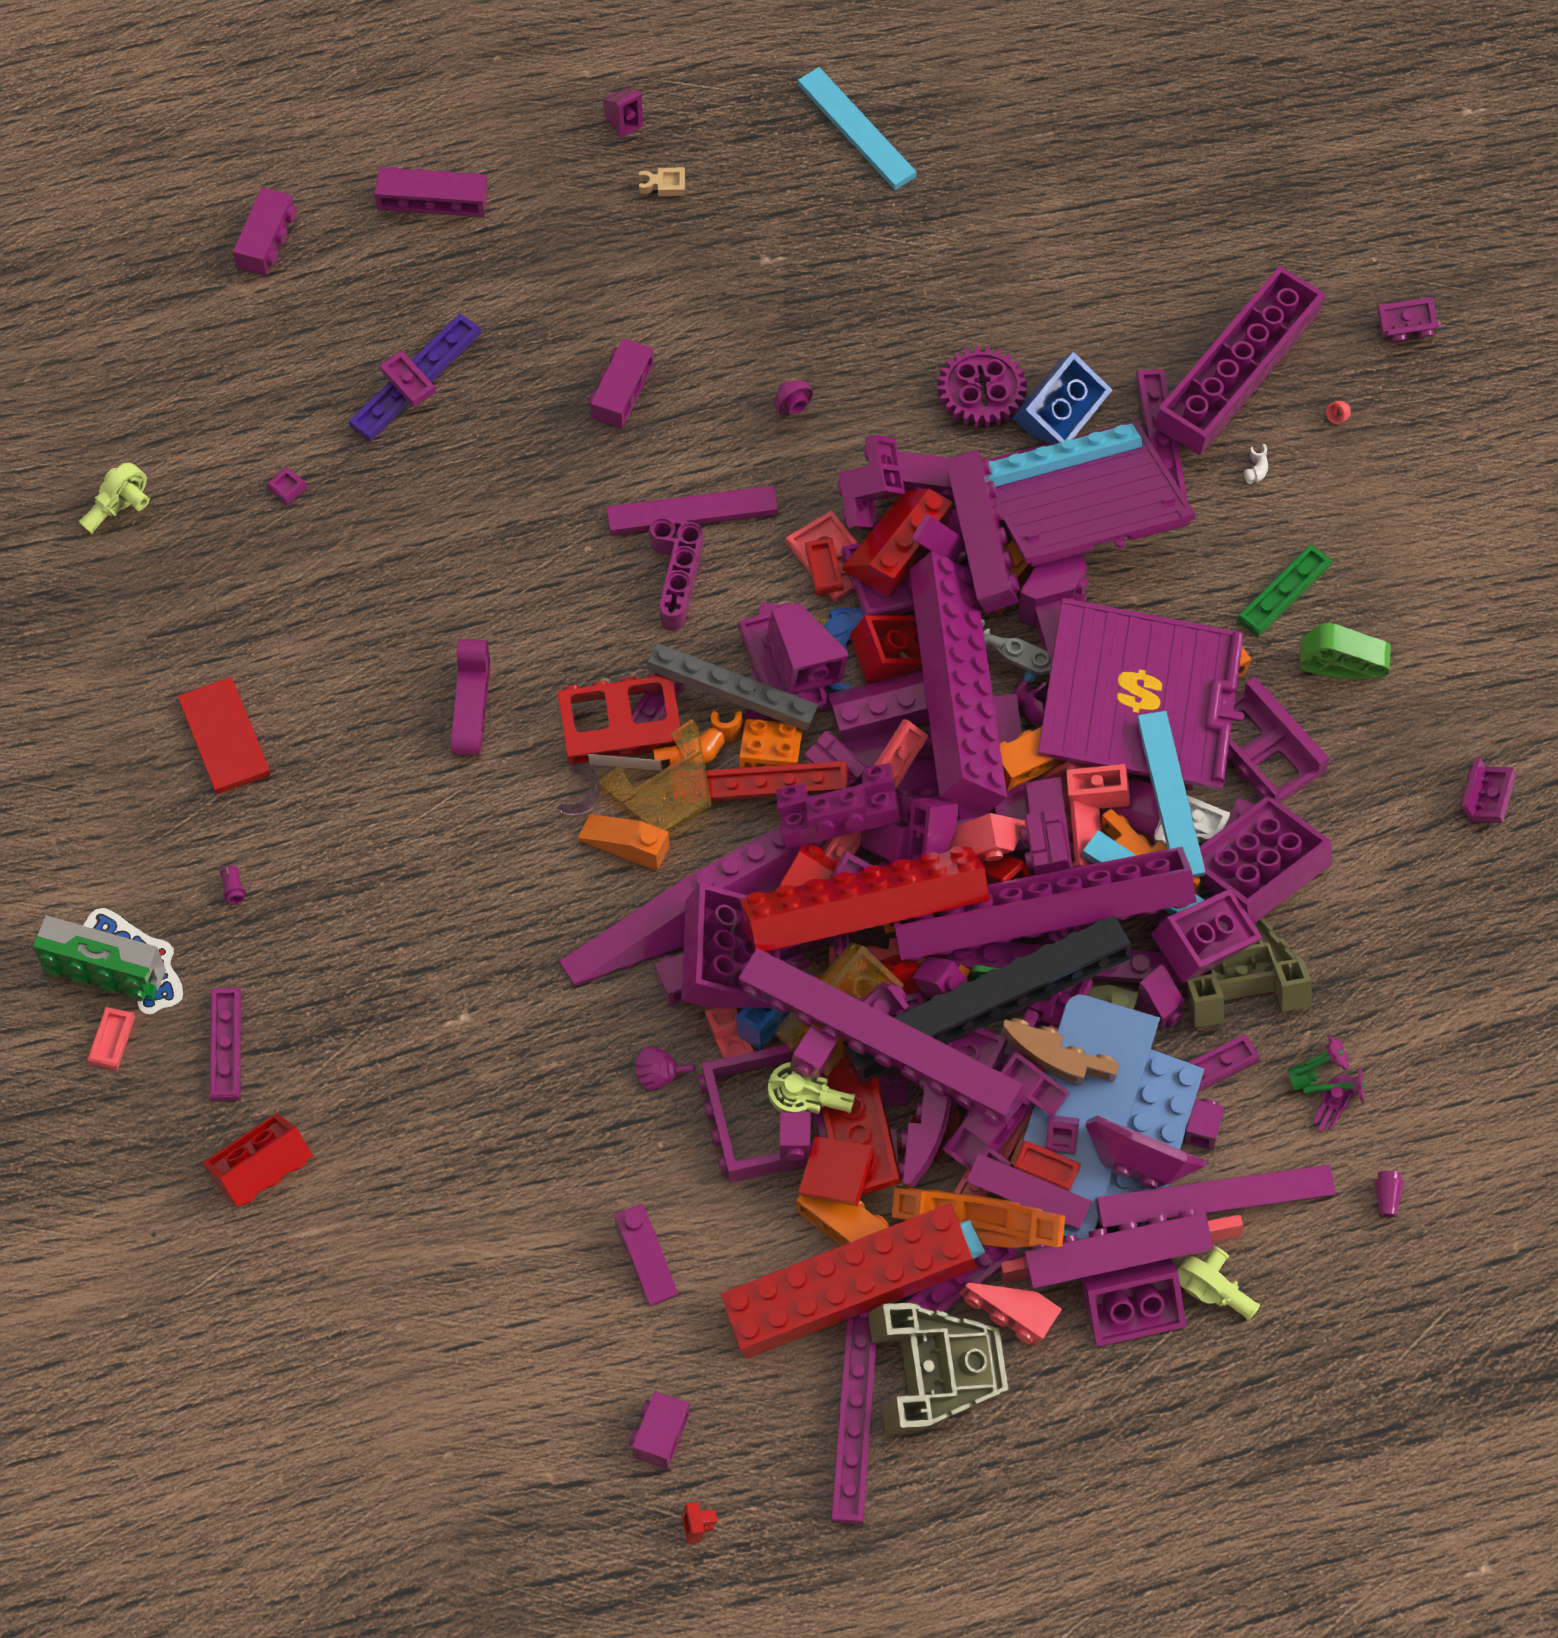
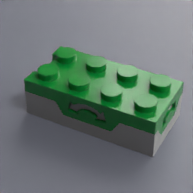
M47 915L33 945L41 967L46 974L56 978L61 977V975L66 976L80 985L86 986L89 983L97 985L108 993H116V991L125 993L136 1001H144V999L154 1001L166 972L158 947Z

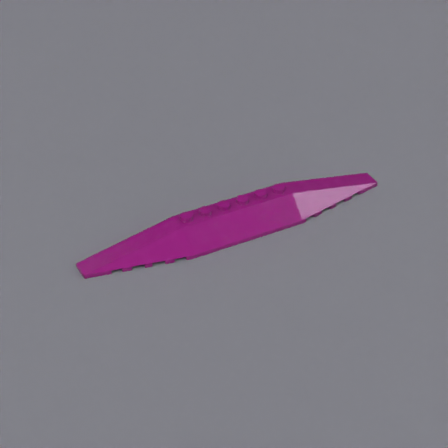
M934 756L915 759L895 790H913V795L921 794V789H938ZM780 825L684 878L560 960L559 963L573 985L577 986L610 975L611 971L623 967L625 970L637 966L638 962L652 957L657 959L663 957L664 953L679 948L684 950L685 902L699 883L747 896L754 892L768 893L776 891L802 845L786 849ZM827 839L808 843V845L813 844L822 849ZM859 846L854 856L862 858L871 851Z

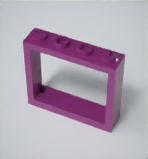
M800 1042L702 1063V1074L697 1075L701 1093L707 1092L709 1101L704 1102L707 1119L714 1120L715 1128L711 1129L714 1147L720 1146L722 1155L718 1156L719 1168L721 1173H727L729 1183L801 1168L807 1165L809 1158L791 1161L786 1158H780V1152L735 1161L715 1078L791 1062ZM820 1108L819 1114L811 1112L816 1135L828 1138L822 1108Z

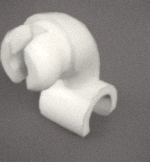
M1265 444L1261 445V453H1256L1253 447L1250 448V460L1256 465L1252 469L1244 471V479L1248 484L1258 483L1266 476L1268 460L1266 457L1267 446Z

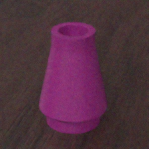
M1380 1171L1377 1173V1179L1374 1180L1379 1205V1216L1397 1217L1405 1181L1402 1180V1173Z

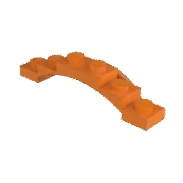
M903 1186L894 1187L892 1218L908 1220L951 1203L960 1223L970 1220L983 1245L1007 1248H1028L1038 1244L1052 1247L1063 1246L1065 1215L1044 1212L1043 1209L1023 1206L1019 1202L968 1193L955 1194L939 1190L926 1191Z

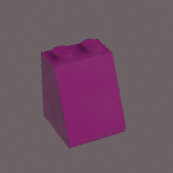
M785 603L772 609L766 638L786 692L796 694L841 683L849 656L847 650L800 603L792 605Z

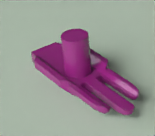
M1341 1073L1338 1077L1331 1079L1329 1084L1353 1083V1077ZM1333 1087L1331 1091L1324 1092L1322 1104L1314 1119V1123L1317 1124L1325 1108H1328L1318 1128L1319 1132H1323L1333 1111H1335V1114L1328 1126V1130L1335 1126L1341 1112L1346 1109L1354 1093L1353 1089L1342 1090L1340 1087Z

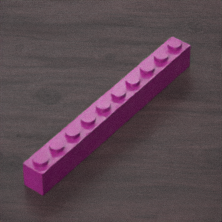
M756 948L739 977L743 992L747 996L755 1000H759L761 997L770 1002L769 1006L783 1014L788 1011L796 1015L795 1019L807 1027H811L813 1024L821 1028V1032L836 1040L840 1038L848 1042V1046L857 1053L864 1054V1052L875 1056L874 1059L879 1064L887 1068L893 1065L902 1070L901 1074L915 1082L920 1079L928 1083V1088L939 1095L947 1093L955 1097V1102L966 1109L974 1107L982 1111V1116L991 1122L998 1123V1121L1007 1124L1025 1094L1022 1083Z

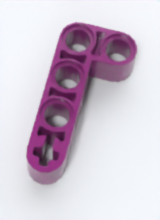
M657 518L650 525L651 547L657 553L671 555L660 600V619L664 628L676 631L684 626L687 619L703 552V531L698 524L693 522ZM665 534L667 536L659 537L658 535ZM687 539H694L695 541L688 542V541H685V540H687ZM681 563H689V565H686V566H682V565H680V564H681ZM675 587H683V589H681V590H676V589H674V588H675ZM673 605L677 606V609L674 610V613H672Z
M458 639V677L451 735V754L481 756L490 675L488 640Z

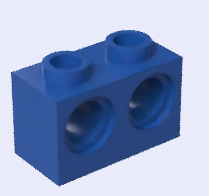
M743 1008L736 1016L738 1037L755 1048L763 1050L792 1019L794 1014L788 1011L783 1014L773 1008Z

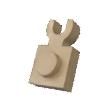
M685 167L658 168V174H652L649 171L639 172V181L648 182L639 184V193L648 194L653 190H658V196H685Z

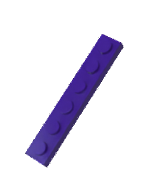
M459 313L411 361L432 382L481 334V329ZM389 381L349 420L350 428L371 442L410 403Z

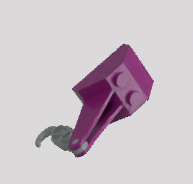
M1083 554L1037 565L1020 592L1018 621L1033 628L1037 627L1043 649L1019 638H1001L991 634H984L985 645L994 647L1006 661L1036 675L1050 673L1062 598L1082 602L1087 600L1088 594L1085 591L1089 584V579H1086L1087 565Z

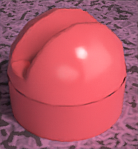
M1335 401L1327 406L1326 415L1331 423L1340 424L1350 417L1351 409L1344 401Z

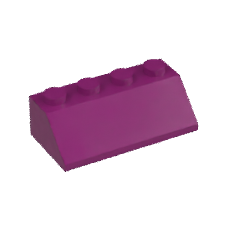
M923 670L827 694L841 743L896 731L903 719L910 721L917 727L930 724Z

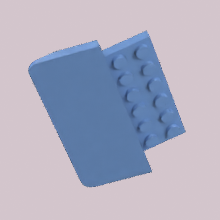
M1086 995L1073 996L1065 1005L1058 1028V1034L1064 1036L1061 1047L1074 1046L1085 1051L1084 1054L1096 1057L1097 1054H1103L1112 1057L1114 1062L1120 1063L1115 1081L1112 1082L1085 1074L1082 1085L1055 1076L1046 1070L1044 1072L1070 1092L1054 1115L1080 1119L1076 1153L1052 1151L1081 1163L1080 1170L1070 1192L1092 1201L1081 1230L1064 1224L1063 1237L1076 1234L1077 1240L1089 1238L1088 1232L1095 1230L1097 1221H1099L1095 1198L1151 1190L1140 1185V1180L1131 1176L1129 1178L1117 1176L1112 1173L1111 1168L1103 1165L1086 1129V1121L1098 1115L1180 1150L1204 1069L1151 1049L1160 1017ZM1035 1104L1022 1145L1024 1140L1045 1148L1049 1115ZM1166 1184L1158 1188L1169 1187V1184ZM1149 1222L1139 1223L1137 1227L1149 1225Z

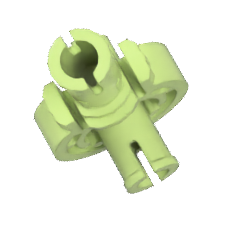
M123 463L118 468L111 469L105 475L104 482L100 486L99 495L94 497L96 504L78 522L92 534L108 516L115 517L120 510L125 509L129 505H132L137 511L143 510L150 500L147 495L142 493L147 482L146 474L132 463Z
M791 1062L780 1065L770 1076L768 1096L772 1105L779 1112L809 1111L819 1114L820 1108L826 1106L851 1114L855 1094L829 1089L827 1078L819 1076L818 1080L815 1081L812 1078L801 1077L795 1071L788 1075L787 1071L794 1070V1068L790 1067ZM775 1092H777V1097L780 1101L782 1097L784 1098L783 1104L777 1100L774 1095Z
M1213 1245L1214 1249L1210 1250L1203 1261L1194 1256L1186 1255L1177 1270L1180 1286L1188 1294L1207 1304L1216 1303L1220 1307L1228 1304L1246 1317L1247 1320L1254 1316L1260 1304L1239 1291L1236 1280L1230 1283L1218 1272L1226 1259L1229 1258L1226 1252Z

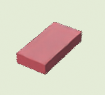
M105 1007L87 1059L89 1064L118 1070L135 1020L134 1013Z

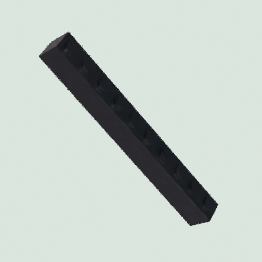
M1115 916L1100 919L1092 926L1079 932H1072L1064 939L1053 944H1046L1030 955L1018 957L1002 968L992 969L974 981L964 982L946 994L936 995L920 1006L910 1007L894 1018L947 1045L1133 958L1131 943ZM842 1041L845 1057L860 1085L897 1068L893 1065L887 1068L875 1061V1056L864 1052V1054L857 1053L848 1046V1042Z

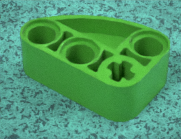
M1323 623L1302 637L1299 667L1306 672L1326 677L1346 679L1381 678L1390 673L1391 645L1383 640L1337 624Z

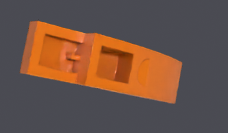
M1112 809L1102 815L1101 831L1135 855L1168 849L1161 841L1150 847L1148 840L1143 835H1138L1130 827L1127 819L1122 815H1117ZM1199 877L1193 878L1196 895H1198L1201 881Z

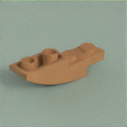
M1012 1018L1011 1021L1004 1020L1001 1031L1004 1037L1023 1056L1047 1072L1082 1085L1085 1074L1112 1082L1115 1081L1120 1063L1114 1062L1112 1057L1103 1054H1097L1096 1057L1084 1054L1085 1051L1074 1046L1062 1048L1061 1044L1064 1036L1059 1035L1058 1031L1045 1026L1040 1027V1029L1030 1027L1028 1022L1017 1018Z

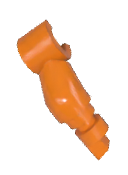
M713 710L711 714L712 728H708L698 738L691 739V743L683 744V748H678L676 745L653 749L654 759L661 761L669 759L671 768L681 766V762H686L687 765L695 763L696 766L709 763L715 759L724 743H732L742 737L744 723L741 710L735 713L734 720L729 723L720 722L719 713Z

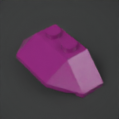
M1097 1115L1086 1121V1129L1103 1165L1111 1168L1112 1173L1123 1178L1131 1176L1140 1180L1139 1184L1146 1188L1157 1189L1206 1166L1207 1161L1159 1142Z

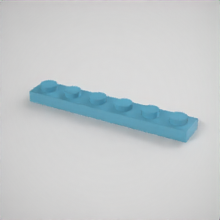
M1133 424L1119 425L1110 430L1093 432L1084 437L1068 439L1062 443L1042 446L1029 452L1013 454L1007 458L989 461L992 468V474L988 475L989 480L993 481L995 487L1126 452L1142 447V438Z

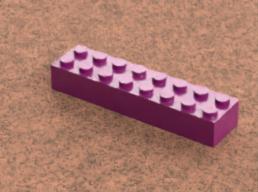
M1279 266L1158 408L1154 428L1201 456L1320 314L1326 294Z

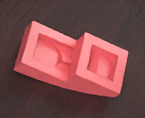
M713 1008L705 1011L707 1021L722 1058L754 1052L751 1044L738 1037L736 1023L738 1012L736 1008Z

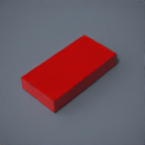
M833 538L805 542V551L815 594L821 595L844 591Z
M1024 1140L1013 1165V1168L1069 1192L1081 1167L1079 1162Z

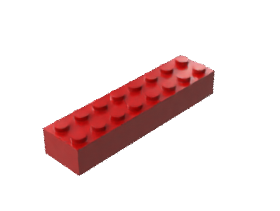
M956 846L948 852L940 854L930 852L922 855L921 858L913 860L899 859L891 865L883 867L869 866L861 872L852 874L850 872H842L836 874L834 878L825 880L811 879L803 885L795 887L785 885L773 892H754L746 898L739 900L745 932L754 950L758 948L766 952L989 901L990 899L985 867L971 846Z
M949 1203L723 1292L721 1297L740 1350L748 1359L873 1310L882 1304L891 1303L977 1269V1265L953 1205Z

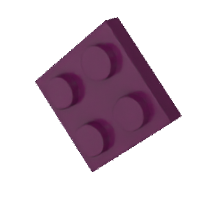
M879 435L865 437L864 455L869 462L868 466L838 472L839 480L837 487L844 503L842 516L848 528L872 530L878 523L874 501L905 494L896 439Z

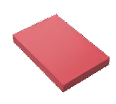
M831 510L789 535L785 540L788 547L810 573L805 542L833 538L844 584V591L827 593L829 598L835 603L854 591L849 574L842 571L845 563L841 554V547L858 542Z

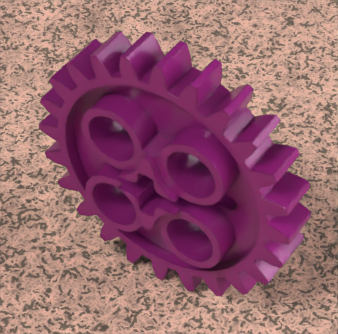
M976 346L975 353H971L965 348L963 357L955 353L954 361L947 359L946 368L940 369V377H938L937 396H940V405H946V414L954 412V421L961 417L964 418V426L970 421L974 422V428L976 429L980 423H984L986 429H989L990 422L992 421L997 426H1000V419L1003 418L1009 422L1010 415L1015 414L1019 410V407L1024 403V398L1027 397V378H1024V369H1018V360L1010 363L1011 354L1001 357V349H998L993 354L990 352V346L986 347L985 352H981L979 347ZM977 368L982 369L984 391H986L985 401L987 407H983L982 405L981 385L979 383V372Z

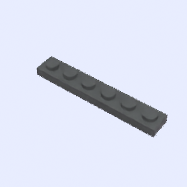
M659 643L656 644L647 662L646 670L808 731L818 708L816 703Z

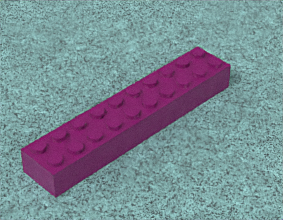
M931 551L909 571L939 796L984 816L1007 798L980 606L970 568Z
M1177 847L987 885L989 901L893 922L901 960L916 961L927 955H947L954 950L962 948L977 949L987 943H1007L1013 938L1023 936L1033 938L1041 935L1043 932L1054 930L1064 932L1071 929V927L1079 925L1092 926L1096 921L1115 916L1117 920H1124L1129 918L1130 915L1140 913L1154 914L1159 912L1160 909L1170 907L1176 909L1185 908L1191 903H1196L1197 900L1191 867L1183 847Z

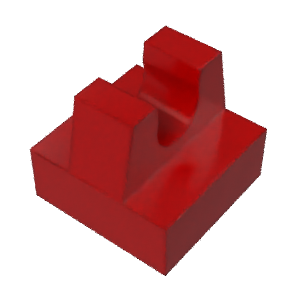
M699 1502L686 1503L681 1517L687 1544L700 1543L704 1532L714 1530V1524L718 1522L715 1510L700 1511Z

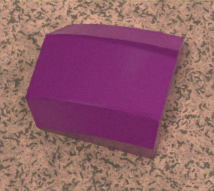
M1128 775L1130 806L1099 808L1100 822L1102 821V815L1112 809L1117 815L1124 816L1129 822L1130 827L1138 835H1143L1149 844L1153 846L1155 835L1161 825V819L1151 779Z

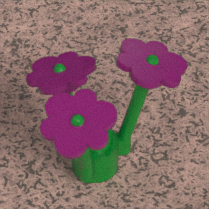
M1330 1034L1327 1035L1329 1044L1325 1045L1327 1051L1306 1062L1288 1068L1289 1078L1295 1091L1303 1089L1305 1095L1318 1091H1331L1333 1087H1340L1342 1090L1353 1089L1354 1095H1359L1361 1103H1365L1366 1084L1364 1083L1362 1068L1358 1069V1077H1353V1083L1313 1085V1082L1318 1081L1315 1068L1332 1061L1337 1066H1341L1343 1070L1349 1069V1057L1344 1051L1342 1042L1339 1039L1335 1040Z

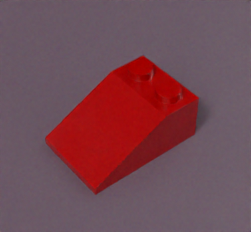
M865 615L849 634L866 682H877L923 670L916 616Z

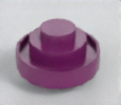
M786 381L780 385L773 400V405L781 415L800 413L811 401L813 390L806 381Z

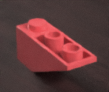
M967 1283L959 1293L964 1297V1301L969 1306L975 1309L981 1308L990 1315V1319L994 1323L1002 1327H1009L1016 1332L1017 1338L1022 1342L1034 1344L1035 1346L1045 1337L1062 1310L1036 1291Z

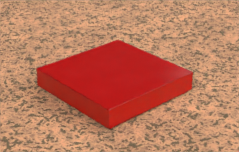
M815 1136L798 1193L803 1197L858 1206L874 1148L870 1145Z

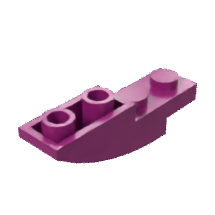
M920 1080L919 1086L920 1089H924L923 1101H918L917 1119L921 1120V1124L909 1123L908 1131L904 1130L902 1134V1149H906L905 1161H900L899 1174L901 1179H903V1184L909 1188H913L919 1182L937 1154L946 1131L951 1107V1098L948 1095H939L928 1088V1083Z

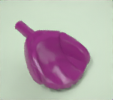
M652 1046L643 1048L635 1063L637 1079L646 1091L656 1090L672 1083L678 1078V1073L694 1072L696 1070L695 1064L678 1066L669 1053Z

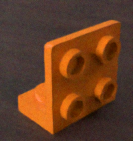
M746 719L739 756V768L798 764L803 729L784 722Z

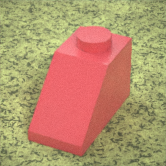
M1125 764L1067 770L1069 799L1100 809L1130 806L1129 780Z

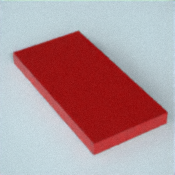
M232 677L178 695L179 703L216 794L271 775Z

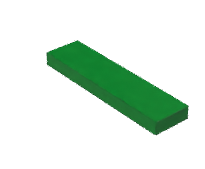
M1310 544L1237 616V622L1259 638L1332 566L1333 560Z

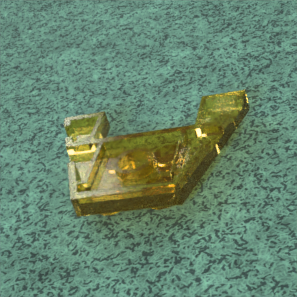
M693 719L671 732L673 739L683 754V758L637 788H633L625 771L620 766L598 780L606 790L645 823L666 830L669 833L712 806L699 729Z

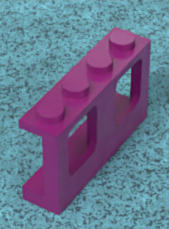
M1256 677L1247 681L1245 691L1235 697L1233 711L1246 714L1261 731V735L1242 748H1239L1230 738L1227 761L1229 760L1235 766L1237 774L1243 781H1248L1253 786L1260 800L1270 795L1281 803L1325 773L1329 757ZM1276 753L1282 754L1298 772V776L1279 789H1276L1257 768L1259 764Z

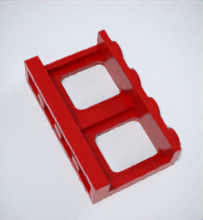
M654 673L649 675L648 678L643 679L626 677L616 683L608 684L607 681H599L589 687L580 688V686L572 685L563 688L562 691H557L568 765L589 763L588 754L629 757L653 753V749L677 745L678 748H683L674 684L670 678ZM663 690L666 718L660 721L634 723L629 695ZM605 699L609 726L606 729L576 731L571 704Z

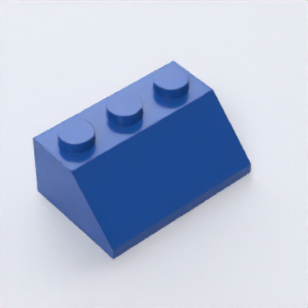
M1072 352L1055 364L1012 418L1030 436L1051 445L1062 443L1065 440L1073 439L1111 393L1112 389L1084 361Z

